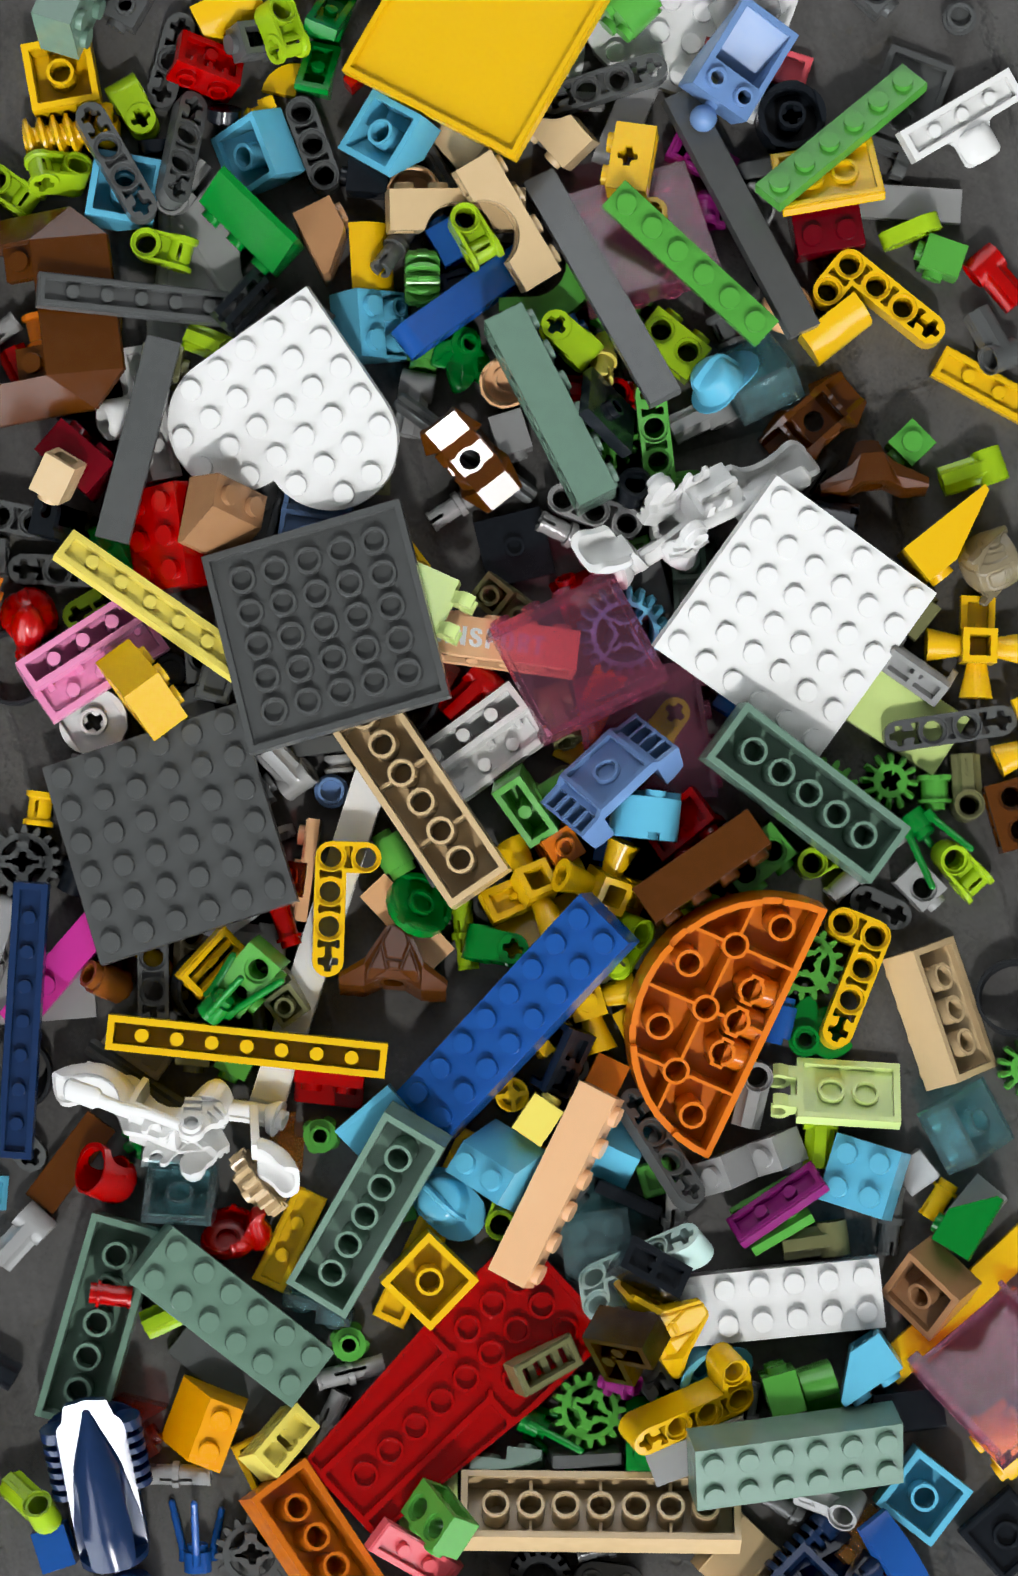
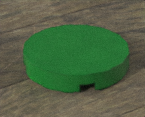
M405 873L396 879L387 890L386 905L389 915L398 927L410 935L418 938H431L439 934L451 920L453 909L449 907L436 886L434 888L431 887L423 873Z

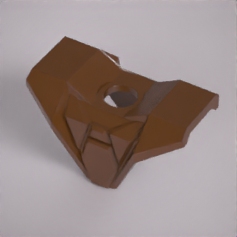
M836 371L808 384L809 395L795 407L777 411L757 440L770 455L786 441H798L816 461L825 445L829 444L846 428H857L867 401L855 391L844 378L841 371ZM810 412H817L823 418V426L816 432L809 431L804 426V417Z
M451 407L427 429L420 431L425 455L436 454L435 458L443 468H446L451 476H455V482L460 487L461 497L489 513L520 490L522 484L509 456L496 447L480 429L482 424L460 410ZM467 450H474L480 455V462L473 468L464 467L460 461L461 454Z
M863 440L856 442L846 468L820 484V493L817 494V499L824 498L844 502L859 492L879 490L899 498L925 497L929 487V477L892 460L884 452L878 441Z
M393 924L384 928L364 958L338 973L340 995L365 997L381 989L406 991L420 1001L445 1003L448 996V980L423 961L412 935Z

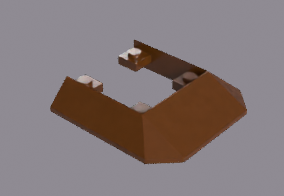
M68 206L0 221V257L4 256L7 283L14 285L34 281L36 291L37 274L39 271L114 279L109 234L73 207ZM38 308L42 345L15 350L19 381L0 384V428L99 409L126 370L120 318Z

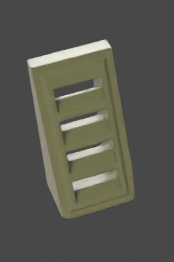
M565 1333L505 1362L503 1366L515 1393L528 1397L584 1363L571 1334ZM561 1347L568 1360L565 1363L562 1362L557 1350ZM550 1355L555 1368H550L545 1356ZM536 1361L542 1372L540 1375H537L533 1363ZM523 1369L525 1370L529 1380L527 1381L522 1372Z

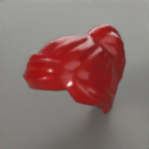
M25 587L11 594L4 600L1 606V626L3 629H6V632L15 642L17 649L15 657L17 661L36 650L41 641L47 638L58 626L59 618L53 599L46 591L36 587Z
M235 1203L218 1209L211 1215L209 1225L203 1230L200 1238V1247L219 1260L238 1259L248 1254L251 1250L263 1251L271 1242L273 1236L271 1224L265 1218L266 1212L258 1206L252 1207L251 1211H248L245 1208L238 1207Z

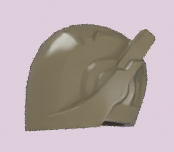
M1005 525L973 535L964 543L958 556L959 569L964 580L970 587L982 594L979 600V604L982 606H987L1003 589L1018 581V552L1006 534L1008 530Z

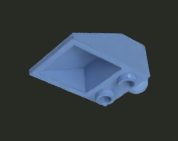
M740 0L695 56L678 84L680 88L702 103L696 106L690 113L692 127L699 132L710 131L716 125L717 115L731 125L747 122L799 35L753 0ZM711 75L718 80L717 84L713 83Z

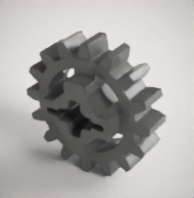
M22 825L21 833H18L14 827H9V837L0 834V889L7 886V896H13V882L6 876L3 868H10L18 881L32 882V876L39 869L46 870L36 882L49 883L50 877L59 879L60 875L54 871V866L63 865V861L54 858V855L60 852L61 849L60 847H50L49 844L53 840L52 835L41 838L42 829L39 827L31 834L28 825ZM18 840L17 848L10 855H4L8 846ZM32 840L43 848L46 856H39L33 850ZM26 852L27 858L39 861V863L26 866L25 872H23L22 866L10 863V861H17V859L23 858Z
M248 1515L246 1523L243 1524L237 1517L234 1518L235 1528L233 1530L226 1526L223 1528V1532L227 1536L226 1540L217 1539L216 1544L222 1547L223 1551L214 1554L215 1559L223 1560L224 1562L218 1567L219 1573L228 1571L230 1573L228 1576H282L278 1570V1567L282 1565L268 1544H265L257 1537L258 1529ZM244 1531L245 1539L241 1544L229 1548L234 1537ZM248 1544H255L256 1550H262L263 1552L257 1555L256 1561H250L248 1555L241 1554L243 1551H247ZM275 1558L272 1566L266 1572L260 1574L262 1563L266 1559ZM231 1561L240 1562L246 1567L247 1575L237 1571Z

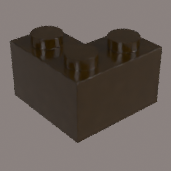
M599 1305L582 1336L604 1381L635 1387L644 1369L654 1370L671 1338L660 1315L650 1311L640 1312L628 1310L622 1306L611 1307L606 1305Z

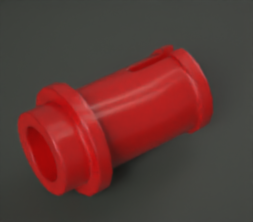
M290 905L269 911L279 937L276 942L281 944L282 949L302 943L300 936L303 934L302 932L298 933Z
M100 1279L98 1283L91 1282L88 1303L95 1304L97 1308L101 1304L130 1309L133 1286L104 1284Z

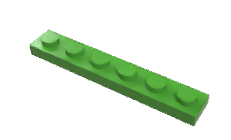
M902 63L755 184V192L777 211H782L927 91V82Z
M626 180L601 206L607 214L754 348L779 322L775 316Z

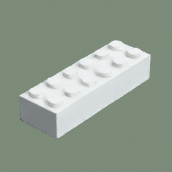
M875 1254L693 1272L687 1281L680 1299L677 1300L698 1298L703 1302L708 1311L709 1317L693 1347L715 1345L720 1342L736 1343L886 1328L879 1258Z

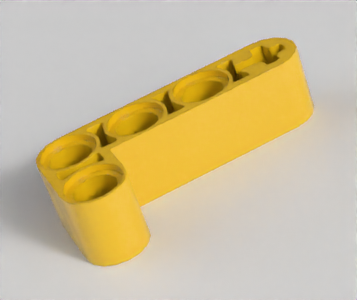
M855 249L842 250L816 280L810 293L816 309L827 312L839 304L848 292H855L867 307L921 349L934 348L945 333V324L939 315ZM843 260H851L856 264L857 272L851 275L845 274L841 271L839 263ZM870 281L879 282L883 286V294L879 296L869 294L866 284ZM822 286H829L835 291L836 298L831 301H825L820 298L818 289ZM898 302L905 303L910 309V315L904 318L897 316L893 311V305ZM916 314H919L921 316L913 328L910 327L909 324L912 323ZM931 325L934 328L933 335L930 334L926 338L922 335L924 328Z
M328 841L321 844L316 850L314 864L312 966L321 976H334L343 967L346 873H371L379 867L382 859L381 852L373 843ZM326 847H335L340 852V861L334 867H328L321 861V853ZM361 848H369L375 854V862L369 868H363L356 862V853ZM328 881L336 883L340 890L337 899L330 902L325 901L320 896V887ZM326 916H332L338 922V930L332 936H324L319 931V922ZM318 939L326 942L339 940L338 948L331 946V956L337 958V964L331 965L329 971H325L324 966L318 964V958H322L325 955V946L317 947Z
M840 907L832 911L824 924L829 938L851 947L840 975L839 983L836 985L819 1028L821 1043L826 1048L832 1050L840 1049L851 1041L891 940V932L887 924L846 907ZM836 916H844L848 919L850 923V930L848 932L840 933L834 928L833 920ZM868 929H876L881 934L882 942L879 946H872L866 941L865 933ZM860 960L867 963L870 970L868 977L860 978L853 972V963ZM849 992L856 997L857 1006L855 1009L848 1010L841 1005L840 996L842 993ZM840 1017L851 1018V1022L846 1019L841 1024L839 1032L844 1037L833 1041L832 1033L828 1031V1028L832 1029L835 1027Z
M720 1342L709 1349L705 1360L708 1377L631 1410L621 1418L618 1430L639 1455L652 1454L686 1439V1428L719 1424L748 1410L754 1400L750 1367L730 1344Z

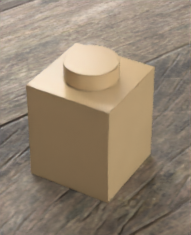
M59 447L45 452L28 489L37 493L38 499L46 504L53 506L61 505L71 500L87 463Z

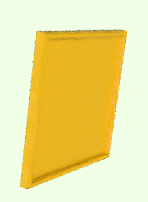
M381 0L341 70L345 75L517 163L611 0Z

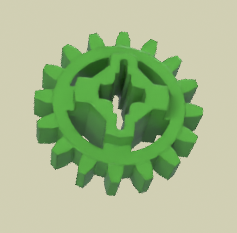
M822 931L818 936H815L813 942L819 944V946L813 950L809 949L806 957H810L818 953V956L810 964L813 970L811 972L807 969L801 970L796 978H808L813 986L803 987L793 983L787 996L792 994L793 991H797L798 1000L802 1001L805 993H809L811 999L816 1000L818 990L827 995L830 993L827 984L829 982L832 984L839 983V980L833 975L834 972L843 971L844 967L836 965V960L843 957V954L833 952L832 948L836 946L837 941L833 940L827 943L825 941L826 931ZM828 957V970L824 977L820 971L821 961Z
M585 1372L582 1380L578 1374L570 1376L572 1385L563 1382L560 1385L563 1393L552 1395V1398L558 1402V1406L549 1409L550 1413L558 1414V1419L552 1423L553 1427L562 1426L563 1430L560 1435L565 1438L572 1436L571 1441L577 1445L583 1440L584 1449L592 1448L594 1441L598 1446L606 1445L604 1436L610 1439L616 1438L617 1434L613 1427H618L620 1419H618V1414L626 1412V1408L618 1407V1401L621 1400V1396L619 1394L614 1395V1393L610 1397L605 1396L603 1389L597 1386L600 1375H597L593 1380L591 1372ZM588 1387V1390H585L582 1397L572 1396L576 1390ZM603 1397H605V1399H606V1401H607L608 1409H609V1410L606 1409V1406H605L604 1401H603ZM590 1404L589 1409L598 1416L586 1417L587 1412L578 1405ZM567 1411L570 1412L573 1419L572 1424L569 1421ZM594 1424L604 1425L599 1431L587 1434L588 1431H591Z

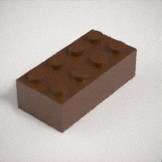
M746 809L633 887L632 891L655 925L658 927L664 924L668 928L683 917L681 911L690 904L697 908L712 897L710 890L719 884L726 888L741 877L739 870L749 864L753 869L768 859V855H770L768 850L771 849L772 843L749 810Z

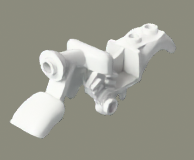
M788 440L767 458L751 466L738 467L732 464L724 466L720 462L710 468L707 465L703 466L701 472L694 476L689 472L684 476L683 481L676 490H674L675 483L672 479L659 472L648 479L646 483L648 495L644 499L645 506L641 507V512L636 514L642 525L649 526L651 541L637 550L622 534L616 537L615 533L608 526L602 525L593 529H583L576 532L571 538V548L589 572L607 574L611 583L623 590L630 586L634 575L645 571L661 559L677 570L687 571L694 566L699 549L709 543L708 529L735 517L740 521L773 474L779 476L801 493L819 475L820 467L801 443L795 440Z
M87 1061L86 1063L60 1068L52 1073L53 1092L60 1105L64 1107L82 1105L90 1109L101 1108L115 1114L123 1134L129 1136V1141L145 1147L142 1153L145 1161H148L152 1154L159 1153L163 1156L160 1160V1166L166 1167L175 1156L184 1154L180 1160L179 1168L181 1175L190 1182L199 1181L205 1174L206 1169L211 1167L218 1157L222 1158L224 1153L228 1154L230 1152V1143L223 1132L228 1122L249 1123L252 1160H257L258 1177L270 1184L282 1197H292L299 1191V1170L291 1155L280 1145L271 1140L260 1138L259 1126L265 1127L266 1133L271 1137H274L279 1130H284L289 1119V1111H286V1101H276L267 1105L234 1099L231 1089L226 1082L221 1079H212L203 1084L192 1097H185L182 1107H167L158 1103L150 1095L148 1078L143 1077L139 1080L133 1075H125L119 1070L102 1063Z

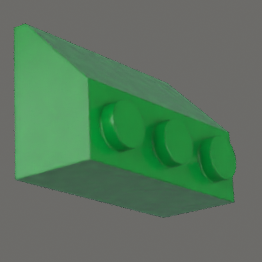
M225 166L218 171L199 200L200 204L205 208L201 213L202 216L215 228L221 224L230 233L226 239L239 252L246 248L254 256L250 262L264 276L270 272L277 278L305 248L299 238Z

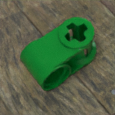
M469 923L461 958L477 963L496 964L511 968L529 947L526 939L517 933ZM513 943H518L519 949L523 952L522 954L517 953L514 959H510L505 948H511Z

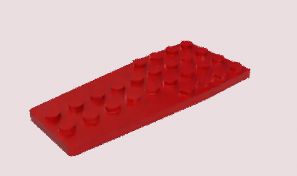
M493 1255L475 1272L479 1279L475 1286L431 1331L423 1325L308 1455L307 1461L319 1479L370 1534L373 1533L384 1516L395 1523L404 1516L400 1511L422 1478L440 1484L445 1483L538 1407L575 1371L569 1372L532 1395L523 1397L515 1393L503 1366L505 1362L565 1333L571 1334L583 1363L591 1356L582 1339L591 1320L583 1312L581 1297L548 1261L545 1263L547 1272L539 1285H535L534 1288H522L488 1270L494 1257ZM563 1348L557 1349L562 1362H567L568 1360ZM550 1355L545 1356L550 1368H555ZM536 1361L533 1363L537 1375H540L542 1372ZM523 1369L522 1372H523V1374H524V1376H525V1378H526V1381H527V1380H529V1379H528V1376H527L525 1370Z

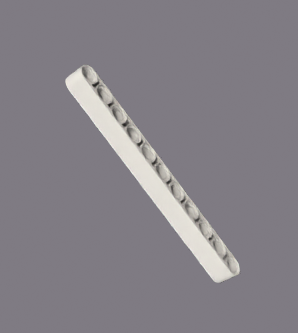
M355 769L332 841L370 843L381 805L357 769ZM330 847L325 862L326 866L334 867L339 863L341 855L338 849ZM366 847L361 848L356 853V862L361 867L368 849ZM346 873L345 918L360 873ZM332 881L325 882L320 887V896L325 901H334L339 896V887ZM313 903L301 937L302 943L299 944L290 971L304 993L311 1009L284 1029L275 1020L272 1028L275 1031L308 1034L326 977L318 974L312 966ZM326 916L319 922V931L324 936H332L338 930V922L332 916ZM318 939L317 947L325 946L324 957L318 958V964H322L325 971H329L333 958L331 956V946L336 947L338 940L326 942ZM260 1066L249 1101L267 1105L276 1101L287 1102L294 1080L295 1069Z

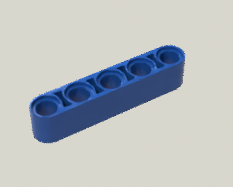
M513 245L504 250V256L492 258L482 265L480 270L472 272L405 319L391 332L393 338L411 361L417 360L498 303L499 297H506L518 288L504 265Z

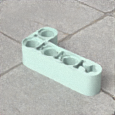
M693 1223L681 1224L644 1240L692 1267L693 1270L706 1265L714 1254L712 1244ZM620 1251L587 1265L579 1275L578 1282L582 1309L590 1320L599 1305L622 1306L625 1308L621 1297L613 1285L614 1281L618 1280V1278L606 1272L609 1264L619 1257Z

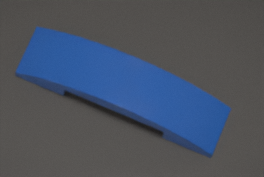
M880 1509L857 1528L870 1555L879 1560L887 1576H929L908 1538L886 1509Z

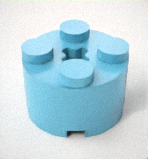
M651 789L635 790L610 814L609 827L614 833L613 836L678 842L682 805L681 794Z

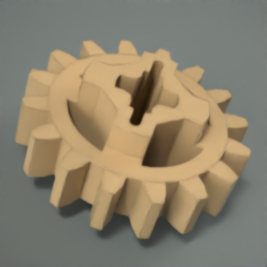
M243 1147L229 1158L231 1162L230 1167L236 1172L232 1180L238 1186L242 1197L247 1203H252L261 1210L264 1209L268 1216L271 1215L273 1218L289 1206L286 1202L287 1198L279 1195L270 1184L258 1177L257 1160H252L249 1149L246 1150Z

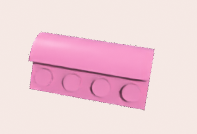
M111 601L15 662V666L33 697L37 699L55 725L112 688L95 663L129 638L137 648L143 645L154 660L167 653L170 648L161 634Z

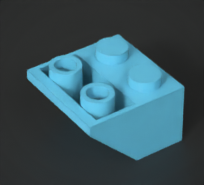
M353 288L329 295L330 312L336 316L333 322L362 365L407 361V354L391 335V332L409 317L404 292Z
M880 1328L869 1330L849 1344L840 1391L841 1402L844 1407L851 1403L855 1407L861 1405L872 1396L870 1392L879 1384H882L885 1388L901 1377L899 1372L903 1369L902 1361Z

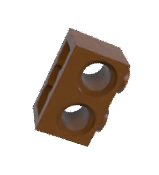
M1018 777L982 787L985 809L999 854L1018 849V840L1011 833L1013 823L1018 821V802L1014 807H1008L1001 799L1002 792L1006 788L1015 790L1018 795Z

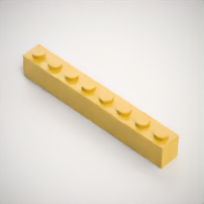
M111 1013L108 1014L105 1050L385 1079L388 1042L228 1025L216 1026L209 1023Z

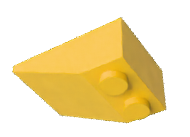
M986 484L932 525L897 555L910 574L925 585L930 582L935 587L954 571L950 565L957 560L987 496L989 488Z

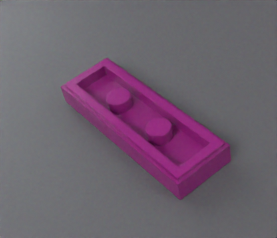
M809 1161L725 1220L740 1245L746 1249L823 1196L830 1189L812 1161Z

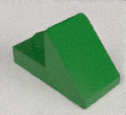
M317 0L305 17L303 25L304 30L308 31L309 38L324 44L339 46L357 0Z
M310 41V54L302 58L294 89L298 94L331 100L333 81L340 61L342 47Z

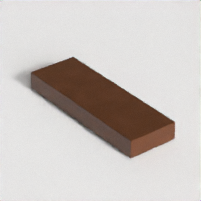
M87 1111L25 1194L53 1215L75 1187V1169L81 1150L92 1142L106 1145L116 1130L91 1111ZM97 1151L89 1157V1165L94 1162L101 1151Z

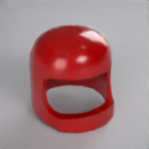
M98 1142L87 1144L81 1150L75 1169V1185L77 1190L82 1194L110 1204H118L125 1201L132 1194L137 1183L136 1167L125 1156L118 1155L112 1158L111 1149L104 1144ZM97 1151H101L104 1158V1168L101 1170L91 1167L88 1162L89 1157Z

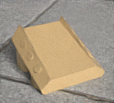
M741 1512L742 1542L740 1554H695L690 1562L704 1576H769L771 1572L764 1563L770 1559L778 1566L779 1562L773 1554L777 1550L781 1551L785 1556L786 1554Z

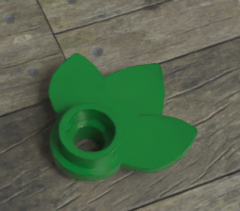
M462 327L452 334L449 340H444L435 346L430 365L436 368H446L450 388L456 394L469 388L474 381L479 384V376L486 364L490 362V359L481 350V339L478 333L470 327ZM465 338L467 339L469 344L468 349H466L464 346Z
M807 996L796 1005L795 1008L798 1009L791 1039L788 1040V1045L793 1053L801 1057L817 1054L825 1059H835L844 1055L852 1048L853 1044L851 1042L836 1050L828 1049L821 1043L819 1028L828 1006L819 1009L816 1001L812 1000L810 996ZM840 1017L835 1027L832 1029L828 1028V1031L832 1033L833 1041L844 1037L839 1034V1030L846 1018ZM806 1033L810 1035L811 1044L805 1047L799 1043L798 1039L801 1034Z

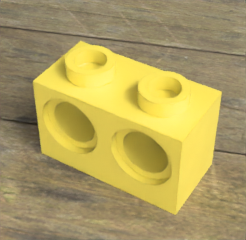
M535 1091L513 1122L511 1128L541 1147L564 1113V1110L559 1107L562 1101L548 1092L540 1094Z
M295 1403L292 1408L288 1405L281 1406L238 1456V1459L261 1482L277 1479L318 1431L320 1426L298 1403Z

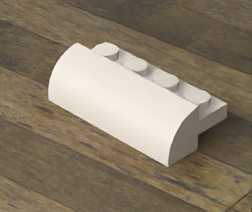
M507 681L425 742L464 800L468 802L490 786L494 780L512 770L549 743L551 739L512 684Z

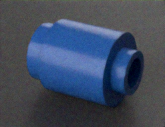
M786 997L765 1042L782 1046L783 1039H791L798 1009L794 1008L796 999Z

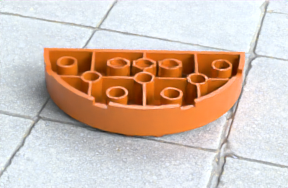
M776 890L745 891L712 900L689 912L668 928L647 953L635 975L630 988L624 1018V1043L631 1074L649 1109L663 1127L678 1142L707 1159L710 1158L828 911L820 901L801 894Z

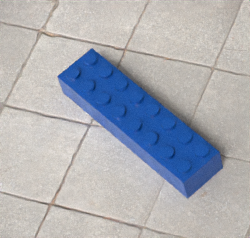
M592 892L579 894L396 1093L418 1116L452 1135V1139L457 1138L640 940Z

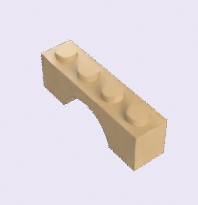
M571 114L557 119L542 118L530 139L534 144L540 142L547 150L544 156L557 170L562 167L568 171H572L600 144L581 120Z
M489 150L450 174L467 202L492 204L501 209L509 218L513 226L514 243L504 265L520 292L524 293L560 272L561 268L558 263L561 262V258L552 244L547 245L540 233L544 232V229L535 214L529 215L523 203L526 202V198L520 187L516 183L511 185L505 174L508 172L505 161L498 153L494 155L492 150Z
M412 182L394 183V188H389L385 192L386 234H420L425 230L431 215L436 210L443 207L456 206L467 201L459 188H448L447 182L428 183V188H414V183ZM520 187L526 198V187ZM472 203L479 209L487 225L494 233H514L509 218L501 209L489 203Z

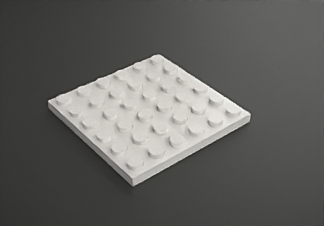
M773 474L651 645L733 704L750 703L820 757L892 657L890 651L894 645L899 647L937 593L779 476Z

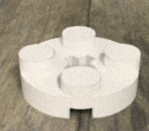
M106 691L59 722L60 733L70 748L84 754L123 741L129 730L128 713L121 700L113 693ZM92 713L94 716L101 714L103 720L100 722V730L96 731L94 728L86 729L85 725L89 722L88 714Z

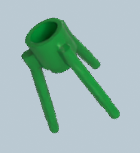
M918 806L901 819L911 827L905 838L931 890H934L936 886L915 838L918 842L923 840L931 850L935 844L930 837L935 831L932 826L934 823L970 852L974 851V846L938 818L931 808L925 811L922 806Z
M231 952L212 984L203 993L205 999L198 1005V1012L205 1021L217 1026L224 1018L231 1021L238 1012L284 984V978L277 979L237 1005L232 1006L234 1000L231 994L244 981V977L239 975L225 990L218 989L236 958V953Z
M541 1404L525 1416L516 1429L523 1433L522 1439L537 1446L545 1455H547L548 1446L538 1439H543L544 1435L578 1454L584 1452V1449L579 1445L548 1429L551 1420L545 1417L558 1419V1414L550 1413L549 1408ZM567 1413L569 1421L573 1422L571 1414ZM574 1468L564 1469L565 1471H576Z

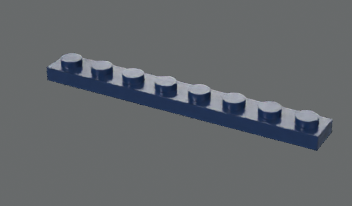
M18 880L13 882L0 1095V1158L32 1160L34 1158L51 883Z

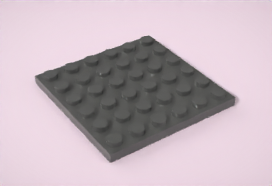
M399 498L201 557L248 752L251 756L452 699L404 508Z
M237 703L183 720L156 741L148 733H144L42 767L100 965L105 966L300 902L256 757L251 756L248 752Z

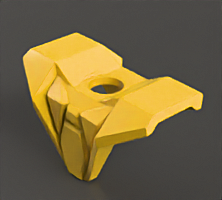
M619 1279L614 1281L615 1289L623 1303L630 1310L650 1311L660 1315L671 1338L659 1361L671 1378H681L684 1374L689 1354L709 1317L703 1302L698 1298L662 1304Z

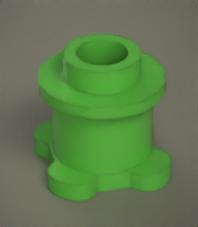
M951 774L918 775L916 777V780L920 782L921 800H917V804H924L925 811L929 808L933 811L945 810V804L952 803V799H948V781L952 780Z
M326 1116L324 1119L308 1120L304 1123L303 1140L309 1152L313 1154L325 1153L331 1149L338 1148L340 1138L335 1133L336 1120L333 1117ZM316 1130H324L327 1134V1139L323 1142L317 1141L315 1139Z
M351 1321L348 1327L341 1330L335 1329L330 1334L334 1354L341 1361H356L364 1353H367L370 1348V1342L365 1339L361 1332L362 1326L357 1321ZM352 1339L355 1341L356 1346L348 1349L343 1345V1341Z

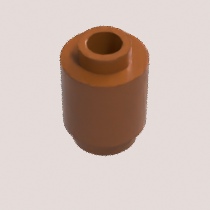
M91 960L82 969L80 984L85 987L86 991L112 1003L118 1004L127 999L133 990L130 972L112 964L102 966L99 960Z

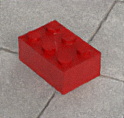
M170 481L144 488L130 542L133 570L167 594L208 585L201 557L206 555L178 543L189 481Z

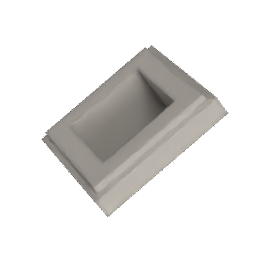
M919 1148L910 1153L911 1158L903 1181V1186L906 1187L911 1196H914L941 1177Z

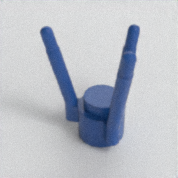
M170 1499L169 1507L179 1547V1561L184 1562V1572L187 1574H206L211 1572L212 1561L218 1560L214 1558V1554L218 1552L216 1541L220 1539L225 1508L221 1506L218 1509L210 1548H208V1543L200 1541L198 1503L196 1500H193L191 1502L192 1542L187 1543L186 1547L174 1499Z

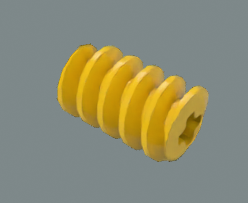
M67 112L63 113L62 123H58L53 114L49 117L48 125H44L40 116L36 117L35 127H31L26 118L22 120V134L26 154L32 150L42 148L56 151V148H58L59 151L69 152L70 146L73 151L82 153L85 142L77 130L75 121H71ZM89 114V119L84 120L83 123L90 122L93 126L92 118Z

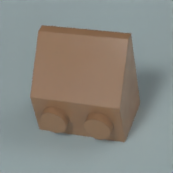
M330 195L292 213L296 228L326 287L333 284L348 240L346 229L348 228L349 220L340 201L334 204Z
M220 473L190 477L178 543L203 555L213 554L250 543L261 530L267 496Z
M930 1235L908 1252L882 1289L883 1297L928 1341H931L968 1303L982 1284L947 1248L931 1239L933 1235Z

